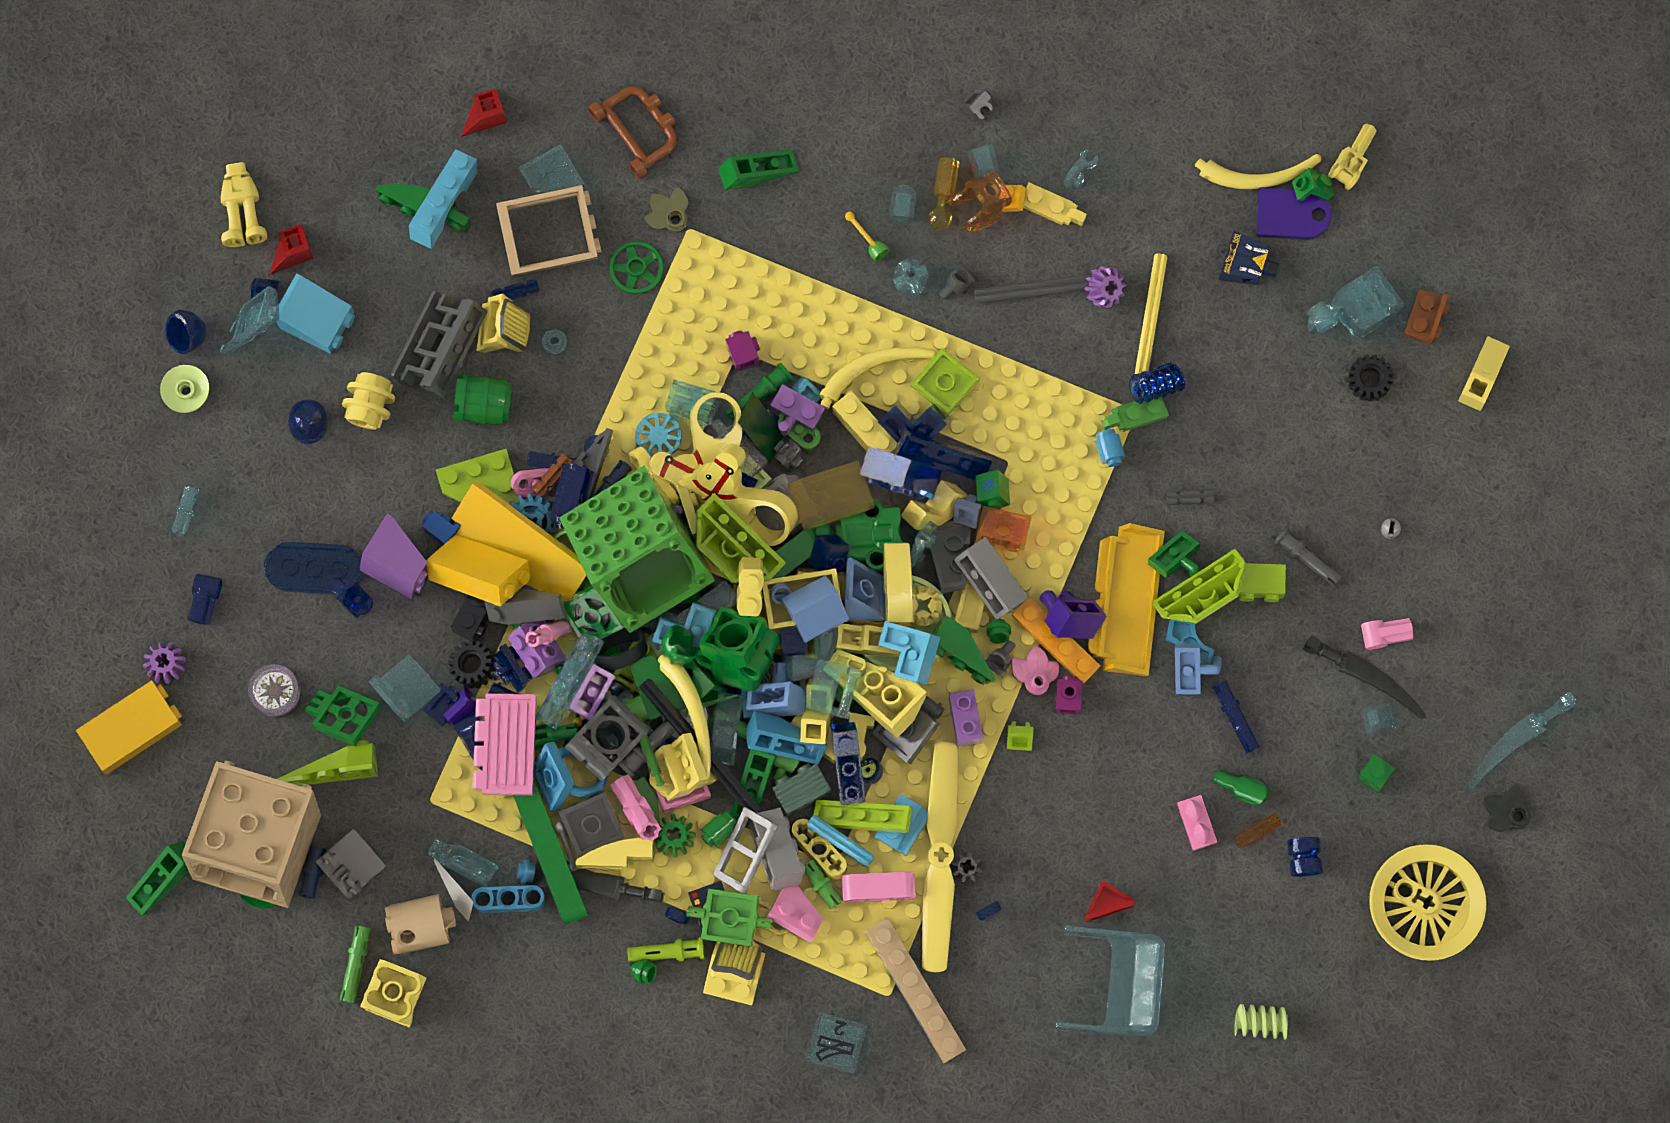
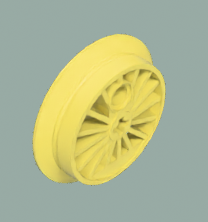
M1416 845L1405 848L1391 856L1380 867L1371 886L1370 912L1377 931L1393 949L1408 957L1427 961L1451 957L1465 949L1475 939L1483 925L1486 913V895L1482 881L1473 866L1461 855L1450 849L1436 845ZM1417 863H1428L1425 887ZM1433 864L1443 867V870L1431 889ZM1411 865L1416 882L1411 880L1402 869ZM1447 871H1450L1456 878L1436 892ZM1397 873L1401 880L1394 883L1391 881V878ZM1458 882L1462 884L1465 890L1441 897ZM1400 885H1405L1410 889L1409 897H1403L1399 894L1398 887ZM1387 886L1392 888V897L1385 896ZM1464 897L1460 906L1443 904V902ZM1428 898L1430 900V906L1427 909H1424V903L1422 901ZM1384 902L1403 904L1406 907L1385 912ZM1443 910L1456 911V914L1452 916ZM1412 911L1393 927L1388 921L1387 917ZM1416 916L1405 938L1401 937L1396 930ZM1441 917L1451 922L1449 926L1445 924ZM1421 920L1419 945L1409 942ZM1427 921L1435 944L1434 946H1425ZM1435 922L1444 932L1441 941L1438 936Z

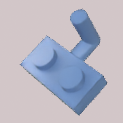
M1175 644L1176 694H1201V674H1219L1222 658L1214 656L1211 664H1201L1200 644Z

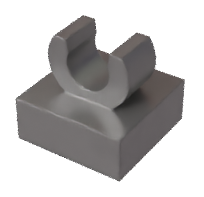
M976 89L959 106L965 113L973 114L975 118L982 120L984 116L980 112L981 108L984 106L988 111L993 109L992 105L987 102L991 98L985 90Z

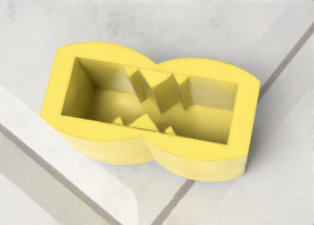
M742 557L738 566L737 609L740 616H758L762 609L763 563L760 558Z

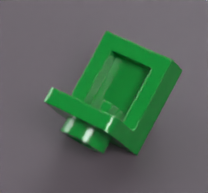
M1308 168L1292 181L1296 197L1300 201H1303L1310 194L1327 201L1334 196L1331 179L1326 174Z

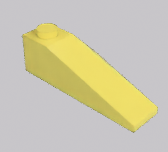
M839 649L821 666L837 684L896 738L913 723L927 696V692L917 683L894 676L895 673L889 671L888 668L876 666L866 662L865 659Z

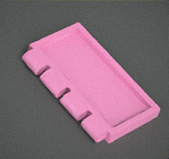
M486 694V699H476L475 717L485 718V721H475L474 741L484 742V746H474L473 766L483 767V771H473L472 789L482 790L483 795L533 796L536 695Z

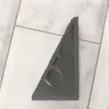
M606 428L604 432L600 433L594 439L595 442L585 453L582 452L568 471L563 474L555 486L542 499L572 509L589 500L594 495L614 431Z

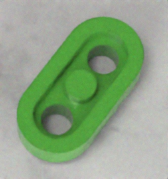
M780 413L778 426L780 422L785 421L786 415ZM797 421L789 434L786 435L804 451H813L820 444L821 436L819 430L815 427L813 431ZM811 436L813 440L810 443H806L804 437Z

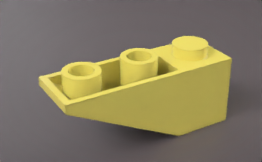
M1487 336L1459 397V402L1481 411L1509 350V345Z

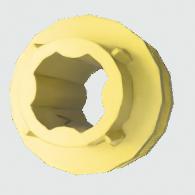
M362 372L357 374L356 381L348 383L347 390L354 394L353 398H345L342 402L343 407L347 409L344 418H347L346 420L349 423L365 429L376 430L380 428L382 420H388L391 415L384 408V405L392 404L395 401V396L391 393L393 387L391 381L372 373Z

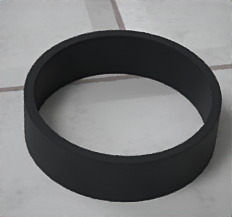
M626 628L595 642L591 648L596 665L604 670H617L630 666L639 661L648 651V645L643 632L640 629H636L629 633ZM638 642L634 647L623 653L613 656H601L605 651L618 644Z

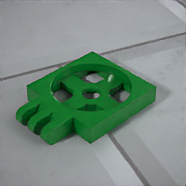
M338 685L332 695L318 690L315 694L317 698L311 700L312 706L308 705L305 712L316 717L312 723L315 730L356 747L381 710V705L377 701ZM350 700L347 705L341 707L336 705L342 701ZM361 703L368 709L365 717L356 713V709ZM344 712L351 713L348 719L342 718ZM328 713L337 718L332 727L326 724ZM353 723L358 726L354 733L346 734L341 732L346 724Z

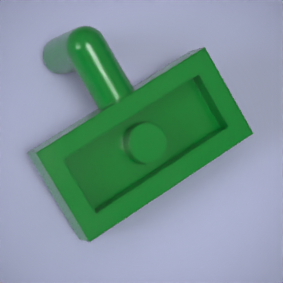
M1181 530L1148 559V565L1165 578L1170 576L1180 566H1183L1189 571L1190 578L1199 572V566L1189 558L1200 550V543Z

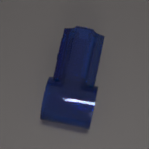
M196 574L192 587V594L194 596L189 613V621L210 625L216 599L218 600L221 593L222 578Z

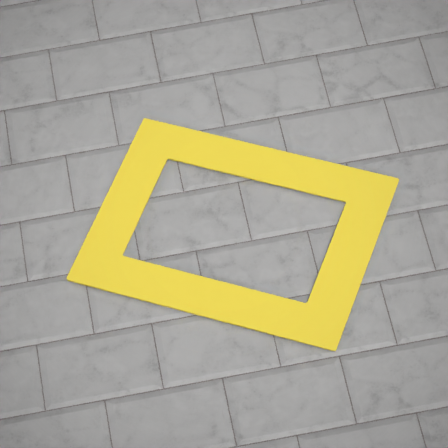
M693 229L687 230L589 446L590 448L595 442L594 439L604 432L606 428L614 431L594 494L603 484V478L609 476L619 460L626 462L632 467V471L628 475L636 471L630 461L629 453L638 448L636 429L642 419L654 413L667 414L673 417L679 424L682 440L677 451L671 455L675 458L682 454H693L694 447L690 424L692 407L701 397L709 393L721 392L733 365L725 339L729 338V335L736 331H749L751 338L756 337L760 350L757 351L759 360L776 367L781 362L790 373L826 387V383L846 364L874 351L896 347H918L933 349L938 353L943 348L980 378L976 386L948 417L911 387V383L932 359L909 358L879 364L857 376L849 383L842 394L846 395L852 391L861 402L998 457L1008 463L1004 475L1009 480L1010 506L1002 507L999 511H988L974 544L986 537L1018 584L1023 588L1025 594L1049 614V610L1040 601V595L1046 590H1052L1058 598L1062 592L1114 467H1108L1107 464H1102L1095 442L1097 440L1096 434L1104 431L1101 421L1105 419V416L1111 415V410L1122 404ZM717 399L706 400L698 410L697 421L702 431L708 422ZM655 418L648 421L653 427L656 426ZM658 418L659 426H662L665 419ZM669 421L665 428L668 429L674 426V424ZM646 424L641 428V430L650 431ZM1118 426L1110 428L1115 429L1116 434H1119L1123 446L1130 430L1125 432L1123 430L1119 431ZM677 429L668 433V435L678 437ZM640 434V441L649 438L648 435ZM668 439V443L674 447L676 440ZM647 442L642 446L648 450L651 442ZM666 445L662 446V452L670 451ZM654 446L651 453L656 454L659 451L658 447ZM670 483V485L673 487V489H674L675 492H676V489H675L674 485ZM562 506L557 517V523L553 525L555 532H550L552 537L555 538L560 533V530L564 529L559 518L573 510L572 508ZM569 538L560 541V543L576 554ZM589 579L587 580V582H586V584H585V586H584V589H585L588 585H591ZM962 590L954 591L948 604L951 618L954 621ZM986 604L984 605L978 631L969 630L985 660L994 650L1002 648L1006 643H993L987 636L986 629L995 617ZM1015 608L1001 619L1010 624L1011 635L1009 640L1016 645L1010 653L1011 658L1026 660L1030 650L1034 646H1039L1040 643L1011 616L1017 610ZM564 617V618H562V619H556L555 621L550 622V623L544 621V623L550 625V624H553V623H555V622H558V621H561V620H563V619H566V617ZM512 624L508 625L494 657L497 660V664L494 665L497 670L491 673L494 677L492 680L488 677L486 679L488 684L481 685L476 699H486V694H533L537 696L536 725L551 723V725L557 727L573 724V719L577 714L568 710V703L565 702V698L559 696V691L561 690L559 674H556V670L534 679L508 639L516 630ZM575 632L555 638L567 657L562 663L563 665L575 662L579 658L594 660L591 652L593 644L584 647ZM939 657L932 665L927 685L917 683L927 692L929 698L937 704L939 702L942 703L941 707L945 710L937 720L940 724L911 764L906 763L887 747L863 803L894 805L899 795L902 794L928 810L934 744L937 741H951L957 744L949 704V694L974 689L983 741L981 744L958 747L957 830L951 843L953 849L1023 684L1022 681H1019L1014 676L1011 663L1003 677L991 670L995 681L982 685L971 678L972 674L965 669L961 671L952 666L951 660L947 657ZM474 717L461 729L430 801L436 806L533 846L513 795H483L482 790L472 789L473 771H483V767L473 766L474 746H484V742L474 741L475 721L485 720V718ZM565 740L557 742L558 750L563 747ZM542 750L535 751L534 764ZM569 755L563 759L573 779V785L589 787L597 781V777L585 767L586 764L584 762L581 763L574 755ZM612 771L608 775L605 787L600 792L605 791L625 838L620 840L641 838L635 827L633 828L622 810L623 806L610 786L615 780L622 777V775ZM534 778L566 861L570 862L560 833L555 829L557 822L563 823L558 812L559 810L550 812ZM568 794L560 810L588 797H577ZM658 797L659 818L662 827H664L661 818L665 817L669 823L671 822L672 814H675L676 822L679 821L681 816H684L686 818L684 825L690 822L693 824L692 829L688 832H695L696 837L689 839L694 843L693 847L684 846L687 854L684 855L681 849L677 850V858L673 857V850H670L669 854L665 856L663 855L665 846L657 849L654 842L653 861L628 860V870L587 869L594 873L625 877L624 884L628 882L632 886L642 888L647 886L648 888L662 890L665 893L663 902L691 913L695 912L687 910L688 906L693 907L688 892L721 881L725 891L740 893V891L713 876L729 838L718 848L714 845L709 847L701 838V835L704 834L701 829L716 815L693 805L663 813ZM927 822L907 856L877 840L875 835L878 831L852 829L848 838L873 854V860L868 866H864L842 851L841 853L847 863L845 875L914 872L916 899L851 903L842 901L830 910L821 895L813 890L814 886L811 881L803 874L801 884L798 886L823 918L813 940L808 942L791 931L785 935L778 936L762 927H757L753 940L884 996L891 995L896 983L865 932L889 919L909 953L922 922L923 882L931 865L928 860V852L932 846L927 830ZM744 827L738 842L757 852L750 829ZM564 828V832L568 840L569 846L571 848L572 854L574 856V859L577 860L578 855L574 849V846L570 840L566 828ZM675 831L674 834H668L670 835V841H673L675 838L680 839L679 831ZM940 848L937 853H934V857H938L939 862H943L944 858H948V854L943 853V849ZM734 849L724 872L743 882L753 859ZM800 850L797 851L798 858L803 860L804 865H808L811 861L808 855ZM760 862L748 887L747 894L759 896V900L773 906L781 889L771 890L762 862ZM831 864V871L833 869L840 871V864L836 866ZM842 878L831 880V885L843 899ZM719 884L699 891L704 905L705 901L702 895V891L707 901V897L704 891L706 890L708 895V889L716 890V886L719 888V890H721ZM773 921V927L776 930L782 931L785 929Z

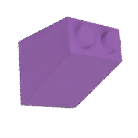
M387 513L362 553L360 571L412 599L415 592L419 594L422 591L428 572L425 571L427 561L395 519Z

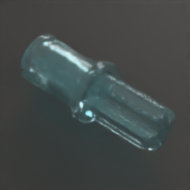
M190 486L184 487L180 505L176 507L178 512L172 528L174 534L179 536L186 535L191 516L195 515L194 507L200 492L198 489Z

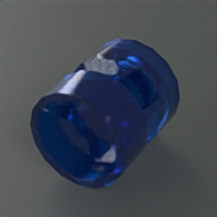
M1300 837L1287 840L1288 855L1293 858L1289 862L1290 876L1305 877L1323 874L1322 859L1318 857V854L1321 852L1319 837Z

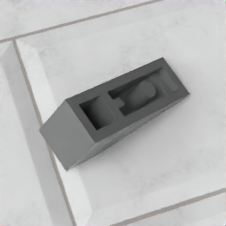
M521 588L501 607L484 601L490 622L511 625L566 617L561 594Z

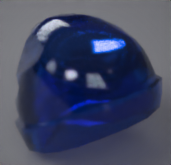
M177 310L167 319L165 327L166 338L169 345L177 353H190L203 343L206 337V326L195 313L187 310Z
M310 399L301 400L290 410L288 419L289 429L297 441L304 444H312L324 437L328 428V418L324 407L319 402Z

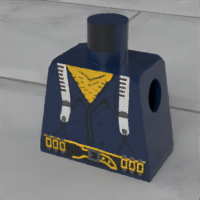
M1233 231L1219 280L1258 285L1261 273L1276 277L1280 263L1266 260L1269 250L1268 246L1237 231Z

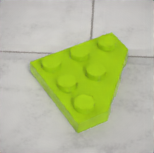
M507 449L436 469L443 495L460 503L476 480L509 505L510 501L519 502L518 495L511 487V479L514 476Z

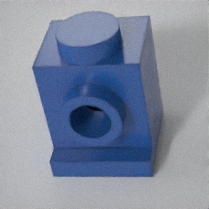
M430 511L423 519L424 524L422 527L427 534L441 545H444L457 533L461 525L456 522L453 526L454 521L445 513L439 515L435 511Z

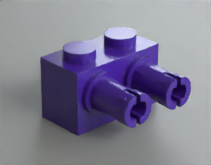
M1046 590L1040 595V601L1049 610V614L1044 621L1051 629V633L1058 638L1093 639L1107 617L1095 600L1075 599L1071 591L1062 592L1058 598L1052 590Z

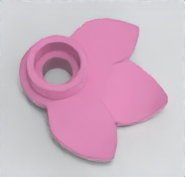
M1034 646L1030 650L1026 660L1013 658L1011 661L1013 674L1016 679L1024 682L1027 691L1034 695L1045 693L1049 688V683L1056 680L1059 674L1058 662H1048L1046 653L1038 646ZM1035 678L1041 681V686L1036 685Z

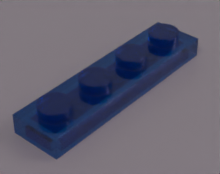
M904 430L894 450L896 456L976 480V475L988 472L993 462L990 456Z

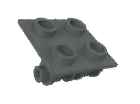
M354 828L315 861L347 899L356 895L364 885L386 867Z

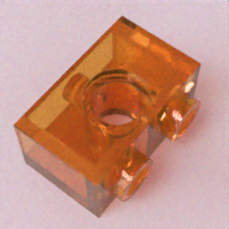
M983 506L976 540L980 541L986 537L993 547L997 544L1005 546L1004 549L1012 552H1019V549L1025 550L1032 517ZM999 526H1006L1009 528L1010 533L1002 536L997 533L996 529Z

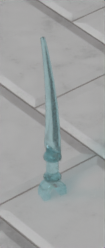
M1570 691L1557 702H1554V705L1542 714L1538 713V717L1530 713L1499 739L1479 764L1467 785V789L1473 790L1483 777L1506 756L1532 738L1545 732L1546 729L1543 725L1546 726L1549 720L1575 706L1576 699Z

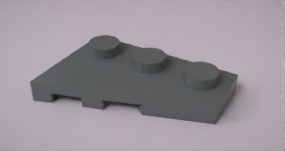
M948 521L936 528L924 530L941 594L964 590L966 576L954 559L969 548L971 527Z

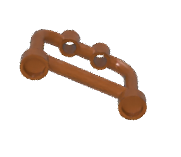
M629 86L601 104L595 101L587 106L597 123L607 118L636 157L628 164L634 175L640 179L647 174L646 168L675 149L677 134L673 126L676 125V122L669 112L664 115L659 109L662 103L656 94L649 96L643 88ZM629 96H637L642 101L648 113H651L659 128L668 137V142L649 156H646L612 109V107Z

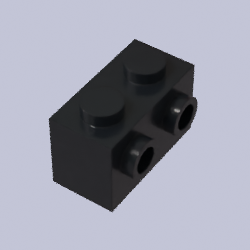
M470 595L466 597L450 626L454 633L475 642L478 637L482 638L487 629L486 623L489 619L484 600Z

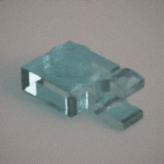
M1086 149L1081 152L1079 160L1076 161L1064 179L1063 187L1070 192L1075 186L1079 188L1086 177L1083 174L1084 170L1092 169L1097 165V156L1090 162L1085 160L1088 152Z

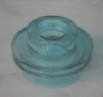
M549 330L543 336V347L549 353H560L567 345V338L560 330ZM556 337L559 339V342L551 344L550 340Z

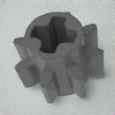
M790 439L786 444L780 440L773 448L776 451L773 459L785 470L790 466L796 469L803 461L800 456L803 450Z
M970 852L968 857H963L960 853L959 863L952 862V866L957 868V871L953 873V877L960 876L962 884L965 883L966 879H971L975 883V873L982 874V870L977 868V865L981 863V859L976 861L972 859V852ZM966 862L970 863L971 868L974 869V871L969 870L968 874L963 873V868L960 867L965 866Z

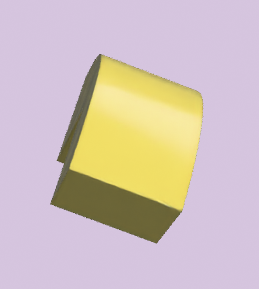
M941 480L926 504L911 500L901 514V517L916 530H930L953 518L957 499H966L968 495L956 484Z
M809 678L806 689V709L801 718L800 742L826 744L831 721L834 680Z

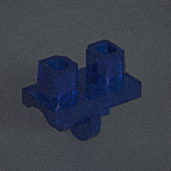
M338 579L331 588V591L337 595L336 599L354 617L358 618L360 615H365L371 611L373 607L372 598L354 580L350 579L346 583L342 579Z
M507 644L499 647V652L495 654L498 661L493 666L497 671L492 675L494 681L502 679L505 685L512 683L518 693L524 690L526 685L534 678L525 666L521 668L517 661L521 660L513 646L508 647Z

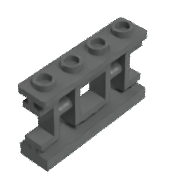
M432 291L391 372V377L403 386L412 387L417 376L422 377L421 387L428 392H434L438 396L445 397L488 311L474 300L468 298L466 300L462 299L458 309H453L451 307L454 300L446 294L441 295L437 291ZM438 333L443 334L444 337L436 353L430 351Z

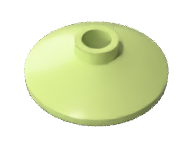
M180 365L172 368L165 374L160 385V394L164 403L170 409L179 413H189L199 409L206 402L210 390L206 375L200 369L191 365ZM185 387L191 389L187 395L182 394V390Z

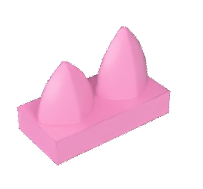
M1199 795L1177 802L1192 850L1195 851L1216 844L1217 839L1202 796Z

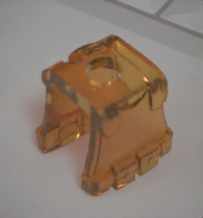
M995 171L987 173L981 178L968 180L963 190L958 191L948 199L950 206L976 197L981 202L983 207L963 226L967 232L978 231L991 226L1001 218L1002 209L1009 206L1012 202L1009 190ZM988 186L994 188L996 195H991L986 191Z

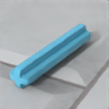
M813 815L808 821L807 827L862 865L868 866L873 860V854L816 815Z

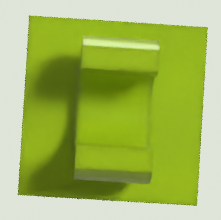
M1013 721L1011 725H1008L1007 749L1032 751L1033 727H1030L1029 722H1026L1025 726H1016V721Z

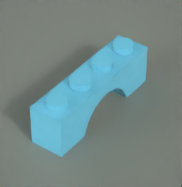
M455 149L409 224L411 240L432 249L443 231L446 217L455 199L461 192H467L478 173L476 158Z

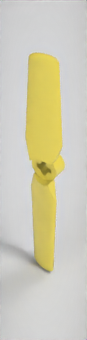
M937 741L934 744L927 817V830L932 846L928 852V860L931 865L923 882L922 968L928 972L945 971L948 962L955 888L950 869V863L954 858L951 843L957 830L958 746L951 741ZM940 848L943 849V853L948 854V858H944L943 862H939L938 857H934V853H937Z

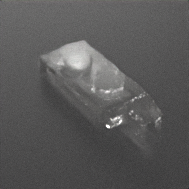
M719 418L711 424L719 435L716 438L721 437V439L733 427L731 424L727 428ZM742 433L740 447L744 449L746 458L739 468L751 480L769 462Z

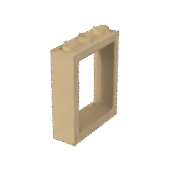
M582 185L496 203L512 277L598 259L597 253L601 252L599 238H593L592 229H596L594 215H589L587 205H591L589 191H583ZM577 196L589 252L520 267L508 211Z

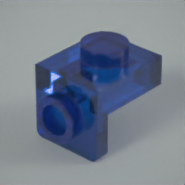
M442 683L439 686L441 691L423 708L441 727L448 722L444 714L460 698L459 692L453 686L447 688Z

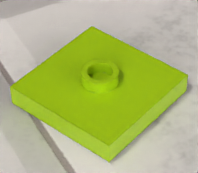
M942 348L911 383V387L948 417L976 386L980 378Z

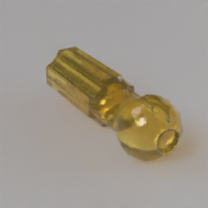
M939 158L933 190V195L938 198L937 206L928 216L929 224L935 230L941 231L946 229L952 221V215L947 207L948 201L955 197L960 162L953 158Z

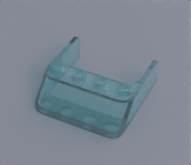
M1064 926V935L1101 938L1108 941L1111 945L1112 957L1107 1014L1102 1026L1056 1022L1054 1030L1110 1036L1152 1035L1157 1030L1159 1023L1165 953L1163 940L1154 934Z

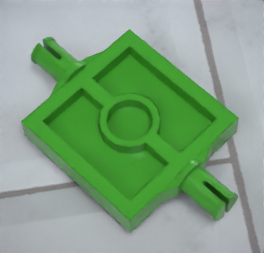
M708 889L707 901L703 908L688 906L687 909L697 912H687V917L701 918L703 925L701 939L752 946L754 932L757 927L772 929L773 926L763 923H773V918L759 917V896Z

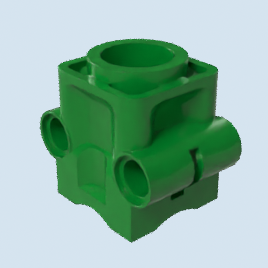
M869 499L863 502L861 513L840 515V523H835L839 563L845 564V571L847 570V559L851 557L884 576V543H903L899 536L901 531L900 507L883 509L879 501ZM872 513L877 516L872 518L868 517L867 515ZM879 561L882 564L879 566H874L871 563Z
M721 606L710 629L699 643L700 648L695 655V660L702 667L711 670L715 682L746 691H755L774 661L773 653L779 645L781 638L775 631L768 628L765 618L759 616H740L735 610Z

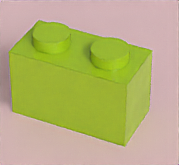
M1246 563L1238 596L1239 600L1254 601V598H1264L1265 602H1278L1279 599H1283L1285 595L1286 565Z

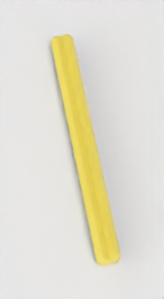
M1160 253L1154 255L1132 392L1137 394H1144L1146 389L1167 263V255Z

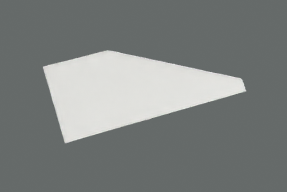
M434 858V863L455 907L469 922L473 901Z

